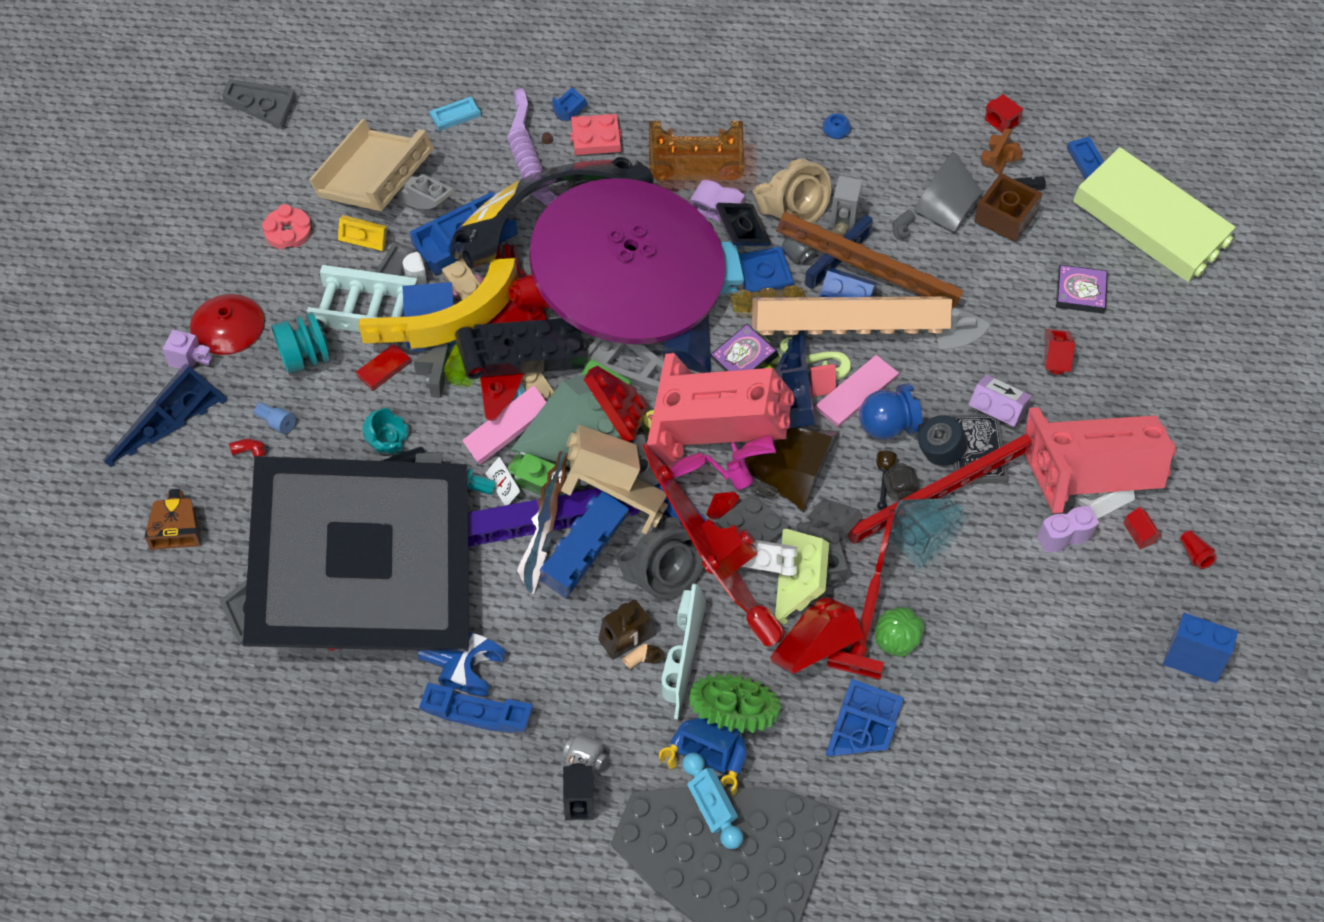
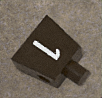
M632 600L629 603L621 604L618 609L603 618L598 640L611 659L614 660L654 637L656 632L651 619L637 600Z

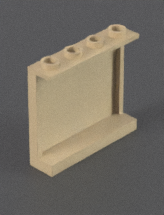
M361 119L309 181L320 198L382 211L432 152L434 147L425 130L418 129L413 137L409 138L370 130L366 120Z

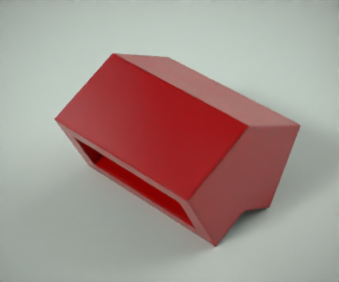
M1138 507L1126 516L1123 524L1139 549L1153 545L1157 539L1162 537L1143 508Z

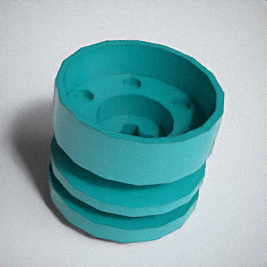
M313 312L306 313L308 322L306 326L301 316H297V329L294 330L287 320L271 325L280 356L289 375L305 370L303 359L305 357L309 358L313 366L318 365L315 355L319 353L323 363L330 361L328 342L324 330Z

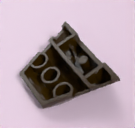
M788 428L785 439L773 440L776 453L745 457V463L752 476L763 484L772 487L780 493L779 495L782 498H787L804 513L812 496L814 485L829 452H831L839 431Z

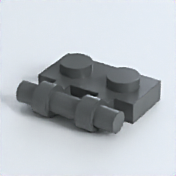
M823 499L807 516L810 522H799L796 530L800 533L822 538L828 543H837L839 533L848 534L863 515L858 508Z

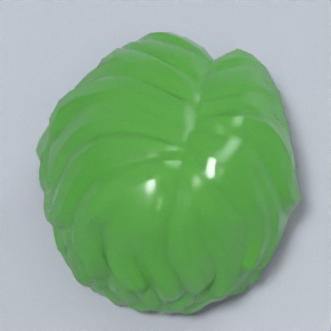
M898 607L887 610L877 621L875 643L887 654L898 657L907 656L919 646L925 627L922 617H916V614L910 608Z

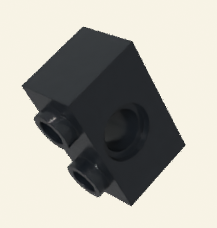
M583 763L563 766L565 821L594 820L592 766H586Z

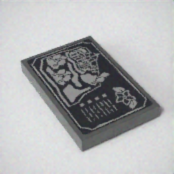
M988 414L948 415L955 418L961 424L968 439L965 454L957 462L953 463L954 472L1003 446L999 419ZM1006 464L969 484L1007 483Z

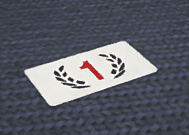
M498 457L488 469L486 475L489 479L495 481L494 488L504 505H509L519 494L520 489L501 458Z

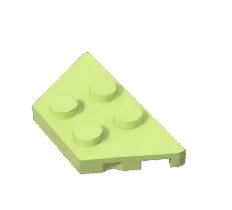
M783 529L782 544L797 547V556L794 557V565H797V574L787 576L779 573L775 617L781 625L788 622L787 616L795 609L802 611L808 606L810 601L818 598L826 591L829 543L822 538L789 529Z

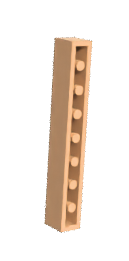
M945 296L753 298L752 328L759 331V334L773 335L775 330H784V334L796 335L799 333V330H808V334H823V330H832L833 334H847V330H856L858 334H870L871 330H880V333L893 334L895 329H904V333H919V329H928L929 333H942V329H951L952 299Z

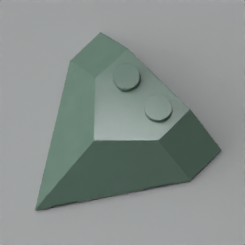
M584 374L561 382L510 451L529 453L552 463H556L559 451H561L563 455L560 465H562L565 453L569 452V448L566 447L568 437L571 432H576L578 425L621 439V436L583 380L586 376ZM567 460L566 467H570V460Z

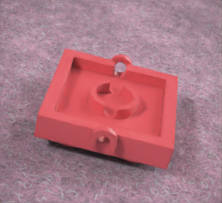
M617 114L571 117L572 133H570L571 142L574 143L575 155L621 152V129L618 128Z

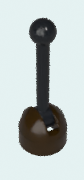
M887 450L879 451L876 456L877 467L880 471H883L880 501L877 503V508L880 511L887 507L885 497L888 472L893 470L897 463V454Z

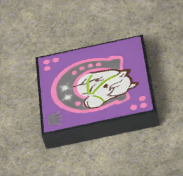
M1059 264L1056 308L1104 314L1106 310L1108 271Z
M746 324L712 352L710 356L724 371L765 368L779 356V353L749 324Z

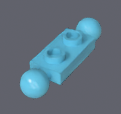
M687 754L683 759L682 767L687 774L694 776L687 785L711 832H721L720 840L724 847L728 849L738 848L743 842V833L738 827L731 824L738 818V815L714 769H704L705 761L700 754Z

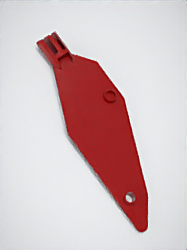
M498 244L497 254L494 259L515 258L518 279L527 276L519 267L516 245H512L510 254L509 244H503L500 254ZM509 300L505 307L487 324L545 319L544 308L517 306L513 301ZM524 374L480 378L484 415L487 420H496L512 402Z
M646 443L643 444V449L654 475L661 484L699 555L703 559L702 565L709 574H714L732 600L747 612V625L764 646L770 647L780 642L785 635L782 625L769 608L757 605L738 570L733 573L725 568L718 556L713 553L701 526L705 522L673 479L675 477L673 471L667 465L661 463Z

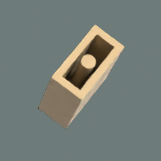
M578 425L576 432L570 433L566 447L569 448L567 459L570 460L571 471L630 491L640 471L637 445Z

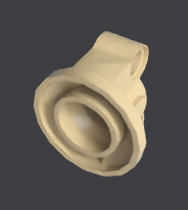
M797 159L788 165V169L777 172L770 183L756 186L753 194L761 214H770L781 219L783 213L787 212L797 215L800 219L809 223H814L824 213L829 203L832 190L831 180L826 169L818 163L806 159Z

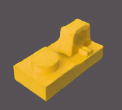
M345 215L339 218V241L380 251L385 249L387 226Z

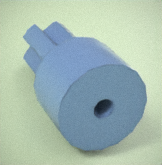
M257 403L254 409L256 416L268 421L269 427L282 434L289 433L295 425V415L281 407L274 409L264 403Z

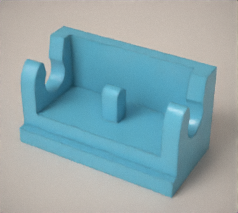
M720 242L725 261V276L720 294L737 292L736 286L728 287L730 285H741L744 282L737 246L731 242Z

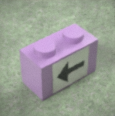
M986 374L977 383L969 406L1015 427L1023 418L1032 395Z

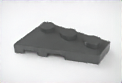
M229 79L222 94L224 102L282 129L296 96L294 89Z

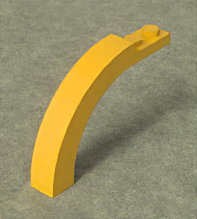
M515 258L492 259L487 275L479 287L464 300L444 310L420 316L359 318L358 327L362 342H410L411 349L424 348L456 340L455 332L460 328H474V325L487 324L510 300L508 294L509 287L513 281L518 279Z

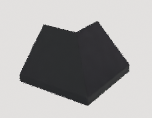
M718 202L715 205L720 223L728 240L733 245L769 246L771 244L753 204Z

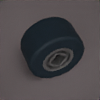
M938 415L930 418L922 425L918 433V443L925 457L931 463L938 466L957 462L967 450L968 439L961 424L951 416Z

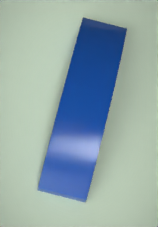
M427 683L419 709L448 721L480 729L500 732H524L533 710V704L506 699L505 703L458 694L455 693L454 688Z

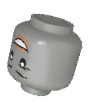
M579 734L575 738L571 737L562 755L566 758V766L574 763H583L586 766H592V773L595 769L599 771L602 769L607 755L603 754V743L584 734Z

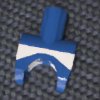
M469 632V652L419 650L418 652L419 660L443 668L438 678V681L443 686L480 697L487 696L490 685L473 673V667L485 660L502 662L506 656V651L499 644L472 632Z

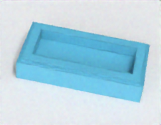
M471 96L431 110L430 116L437 129L441 131L480 117L481 112Z

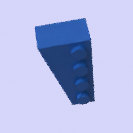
M604 491L598 497L594 495L586 506L588 509L582 517H577L570 528L571 532L566 538L563 537L555 548L556 551L544 562L539 570L541 572L540 581L566 599L628 515L629 508Z

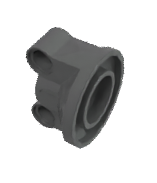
M670 517L658 524V531L645 534L635 547H625L616 555V560L626 581L635 582L650 594L661 599L675 598L683 594L684 590H688L696 582L703 569V559L699 555L686 529L681 525L678 518Z

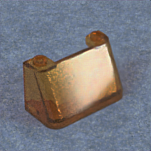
M649 121V169L653 178L659 181H734L739 179L744 174L743 121H731V127L727 131L719 129V136H673L672 129H668L667 132L661 127V121Z

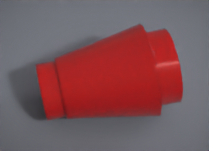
M1192 530L1186 531L1181 535L1180 541L1193 566L1199 569H1206L1216 561L1215 549Z

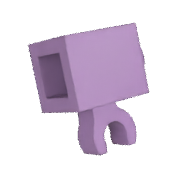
M172 330L163 347L168 366L180 369L184 364L189 365L193 369L196 361L209 365L213 358L212 355L208 354L210 348L199 345L196 335Z

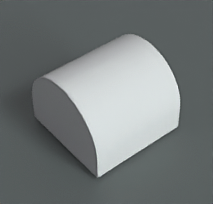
M420 253L408 254L403 260L405 277L417 278L418 285L426 284V272Z

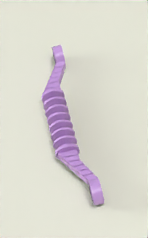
M519 88L513 90L517 112L507 136V141L523 179L543 171V168L540 165L534 145H532L529 132L525 129L529 110L524 89ZM548 186L530 194L547 206L557 198V196L550 192Z

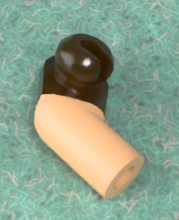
M642 644L623 657L622 660L629 669L640 662L657 664L664 659V651L657 646Z

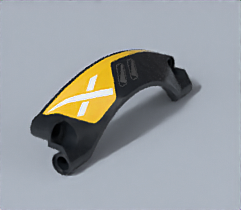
M617 157L614 160L571 163L534 173L506 187L479 207L459 230L454 233L448 246L449 254L455 259H464L470 269H474L494 259L498 250L500 233L507 217L523 199L545 186L569 180L596 181L615 178L639 180L653 184V175L650 169L638 160L633 166L631 161L625 157Z

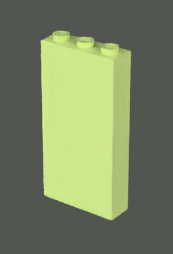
M1121 147L1078 187L1073 202L1188 282L1194 276L1200 277L1207 268L1206 264L1208 262L1213 263L1220 254L1219 250L1221 248L1227 249L1234 239L1231 236L1236 228L1234 225Z

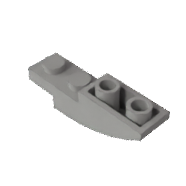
M424 174L419 177L412 175L396 195L398 200L405 205L418 209H431L453 194L454 189Z

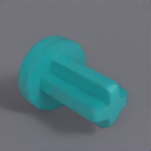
M468 467L467 488L489 495L492 494L495 481L472 474L473 468Z

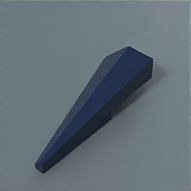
M709 314L691 330L666 340L663 346V358H665V354L675 353L683 363L687 364L689 370L710 373Z
M799 330L798 334L793 335V338L789 339L787 343L788 349L786 353H783L775 371L794 394V403L791 406L789 415V428L815 424L805 331Z
M184 364L106 455L103 461L110 467L114 466L116 460L127 454L129 456L135 454L137 448L148 442L150 444L186 425L185 421L197 414L203 415L207 413V409L218 402L220 404L226 402L227 398L189 365Z

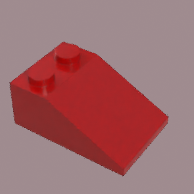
M831 598L818 600L815 602V606L806 610L770 656V660L772 663L795 674L864 638L854 609Z

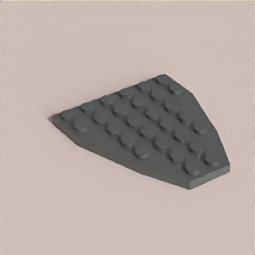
M689 787L631 793L611 841V846L658 895L691 921L800 922L839 808L788 790L738 788L737 793L732 796V788L724 787L738 815V818L731 824L738 827L743 833L742 844L736 849H728L721 843V832H711Z

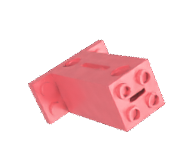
M675 353L665 354L647 445L671 468L673 464L682 458L684 453L683 445L744 442L766 435L772 436L773 440L785 439L787 429L790 427L789 415L791 406L794 403V394L773 368L692 374Z
M1039 407L1029 408L1025 434H1028L1032 442L1028 452L1024 455L1052 513H1063L1064 504L1068 501L1069 495L1165 488L1167 477L1171 473L1170 464L1172 457L1175 456L1176 448L1174 442L1167 435L1165 426L1161 424L1156 415L1048 423L1047 418L1043 416Z

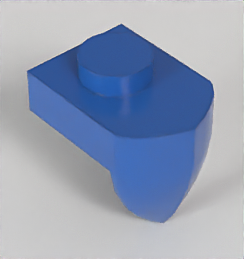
M572 87L558 100L555 97L552 98L553 111L557 118L563 121L571 120V117H574L588 105L586 99Z

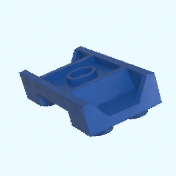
M493 192L410 231L411 244L420 253V256L434 275L441 273L443 268L455 263V258L448 251V246L454 233L459 230L479 207L495 195ZM508 218L506 219L500 233L499 244L518 235L517 222L515 220L509 221Z

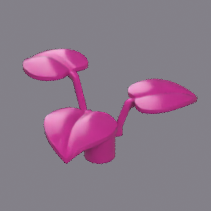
M770 435L759 437L746 443L739 450L736 442H730L734 453L732 454L733 460L726 465L728 468L726 471L709 455L703 456L702 453H696L684 457L670 468L675 476L673 479L698 469L707 461L723 475L724 479L730 478L736 490L743 489L754 481L745 463V457L776 453L773 438Z

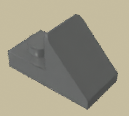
M441 344L414 361L416 375L426 376V387L430 389L431 397L441 398L450 359L448 344Z

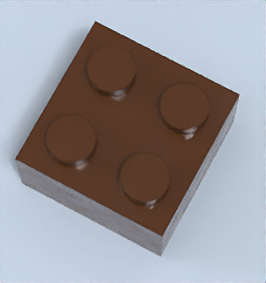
M1000 173L978 202L974 222L1016 242L1037 214L1043 193Z

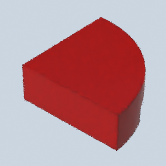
M736 492L715 493L706 515L710 519H717L725 515L737 503L739 496Z

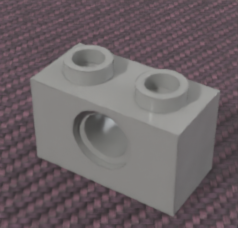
M839 176L833 197L830 227L836 228L838 223L843 222L849 226L850 230L855 225L863 180Z

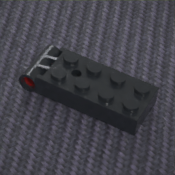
M563 318L474 325V328L463 327L455 332L465 373L469 379L582 369L587 359L579 330Z

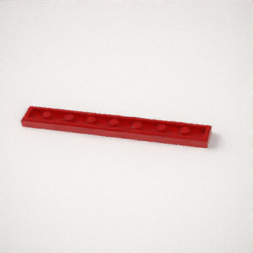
M1028 434L1013 440L858 522L848 533L847 537L852 544H856L886 527L890 509L896 510L893 522L895 523L1026 454L1032 440Z

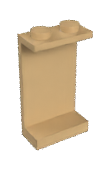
M570 470L561 489L562 492L571 495L580 481L583 480L649 514V518L642 530L644 534H647L651 526L656 528L668 504L664 503L667 497L664 491L638 478L635 479L631 490L627 491Z

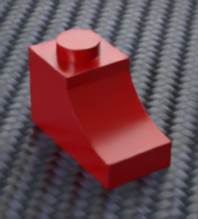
M1045 329V369L1053 374H1064V371L1071 372L1075 341L1071 332Z
M710 519L701 525L713 553L718 556L723 566L734 573L758 554L753 545L755 539L748 530L742 531L734 524L730 528H721Z

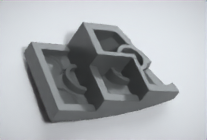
M952 152L945 160L914 211L955 233L967 212L973 213L983 195L982 190L956 153Z

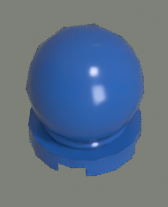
M910 383L898 385L896 393L891 390H877L866 396L859 408V421L863 430L870 437L878 440L892 439L900 435L904 429L908 434L919 432L920 427L918 425L923 424L919 399L913 400L910 392L914 390L913 386Z

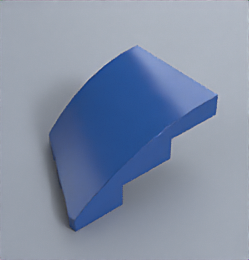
M851 678L825 755L836 756L887 750L904 698Z

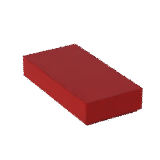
M393 343L357 370L356 375L374 391L410 364L411 360L407 354Z

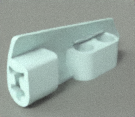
M692 584L691 591H683L677 614V626L685 631L683 646L678 645L670 649L662 675L661 694L666 701L676 703L674 719H678L681 714L692 670V661L706 610V598L697 584ZM681 659L680 663H676L675 660ZM671 683H676V687H670L668 685Z

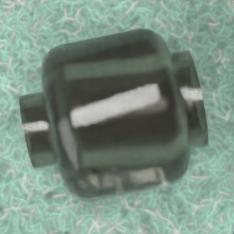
M895 464L884 475L886 491L891 500L900 501L921 488L917 472L907 464Z

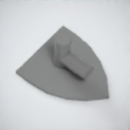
M952 308L951 329H942V333H936L939 350L963 347L976 341L987 331L990 324L974 314Z

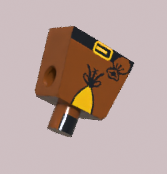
M170 489L167 494V500H156L153 503L145 532V539L150 550L201 546L196 510L191 499H183L184 492L182 490Z

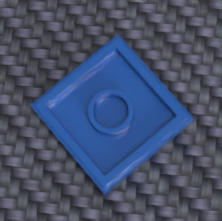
M781 246L738 254L744 278L743 286L747 297L794 288V281Z

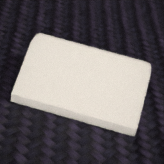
M1134 490L1079 494L1075 499L1081 506H1090L1098 519L1135 500Z

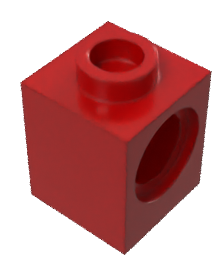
M1002 94L987 104L985 121L1001 133H1003L1004 129L1012 130L1020 124L1023 108Z

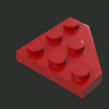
M598 365L589 369L583 379L622 440L627 442L633 440L648 409L643 395L638 394L634 387Z

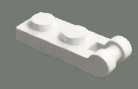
M755 540L753 545L758 554L742 566L777 572L787 576L796 575L797 565H794V557L797 556V547Z

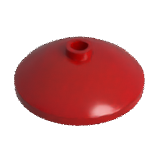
M223 294L205 301L196 309L190 321V332L196 335L199 345L210 348L209 353L216 355L236 354L251 347L259 339L264 329V315L259 305L252 299L239 294Z

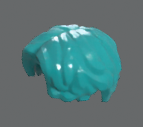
M381 408L372 411L365 418L362 433L364 440L376 452L380 454H398L403 451V441H406L408 438L409 426L404 423L402 417H398L389 408Z

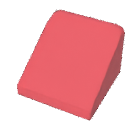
M835 364L811 367L809 374L812 396L827 395L836 389Z

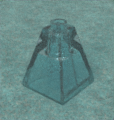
M951 499L901 500L896 507L890 539L920 570L958 526L964 514L959 504L954 503Z

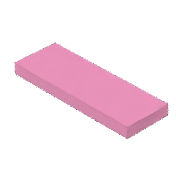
M875 355L816 404L815 409L839 427L859 410L866 396L877 390H883L899 376V372Z
M533 385L511 402L496 420H488L462 441L477 463L481 465L524 432L546 404V400Z

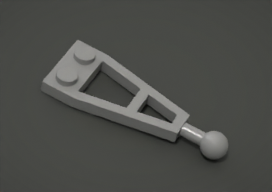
M596 338L587 349L586 365L590 359H593L627 378L632 384L658 392L660 381L650 377L656 370L662 373L664 361L643 344H623ZM625 345L648 362L640 374L611 365V362Z

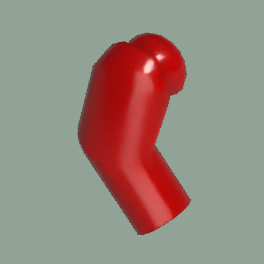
M246 438L229 443L232 456L247 451H252L253 457L266 455L265 444L259 440Z

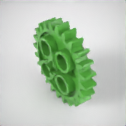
M716 673L715 678L711 675H706V679L699 678L698 682H694L689 698L693 712L699 713L700 719L708 718L707 724L717 723L719 729L726 726L730 732L734 728H737L741 733L744 732V729L754 733L755 728L764 731L765 726L771 728L772 723L777 722L781 707L779 704L780 699L776 698V692H769V686L761 687V681L753 683L751 682V677L742 679L740 674L732 677L730 673H727L726 677Z

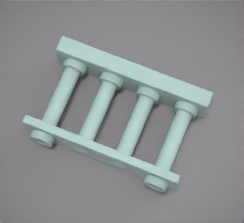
M322 265L320 276L323 287H326L319 309L308 307L307 313L313 312L322 328L329 327L360 332L358 327L359 318H381L377 317L383 296L397 297L391 317H402L404 311L402 286L418 285L417 278ZM337 289L350 290L343 312L329 310L335 290ZM361 292L373 294L367 315L353 314L359 293Z

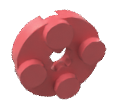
M287 204L280 205L262 223L266 241L279 249H286L285 247L291 246L294 248L305 243L311 235V223L308 215L298 208H291ZM291 225V230L286 229L283 231L284 226Z

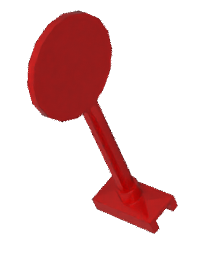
M890 509L875 574L869 584L859 624L864 638L851 645L850 653L837 651L829 655L827 660V667L877 680L881 678L884 662L866 658L867 647L865 646L880 589V575L896 510Z

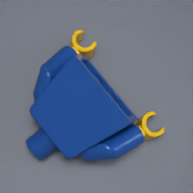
M696 718L682 722L670 741L671 746L660 750L659 759L663 764L666 758L671 757L667 765L669 769H673L678 764L676 752L684 756L689 753H698L704 758L705 765L722 773L729 771L728 775L722 777L720 783L723 788L727 784H732L731 794L734 796L738 791L736 776L741 774L747 756L746 741L742 737V733L737 728L730 732L726 726L719 729L717 723L707 724L708 718Z

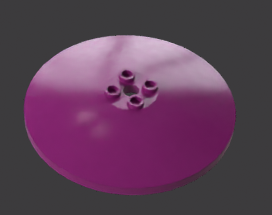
M615 178L596 180L578 185L558 196L545 208L538 218L531 237L529 251L531 273L544 300L566 322L589 335L603 340L623 344H651L675 338L694 328L709 314L717 302L725 276L724 254L713 227L687 200L655 184L639 180ZM632 245L637 250L630 251L629 249H626L624 246Z

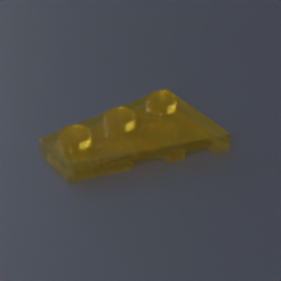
M786 286L784 289L779 290L763 288L758 292L740 290L736 294H730V305L733 312L752 313L753 298L806 297L802 287L799 288L797 286Z

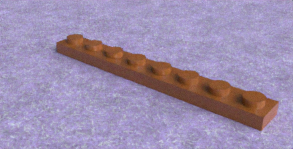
M784 212L780 219L776 232L921 296H945L952 299V308H955L961 298L963 290L955 285L934 278L931 274L918 271L908 264L893 260L885 254L877 253L868 249L863 244H857L844 238L840 234H834L817 224L809 223L800 219L797 215Z

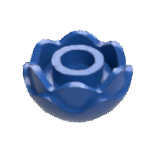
M839 113L829 115L823 122V132L832 139H842L849 135L851 131L850 121L846 116Z

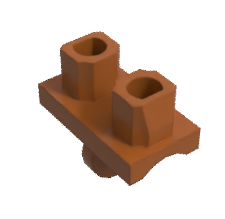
M1004 129L1002 135H992L989 139V148L993 151L984 150L981 155L983 166L993 167L994 173L998 175L1003 172L1007 162L1019 161L1023 155L1020 144L1013 142L1010 138L1011 129Z

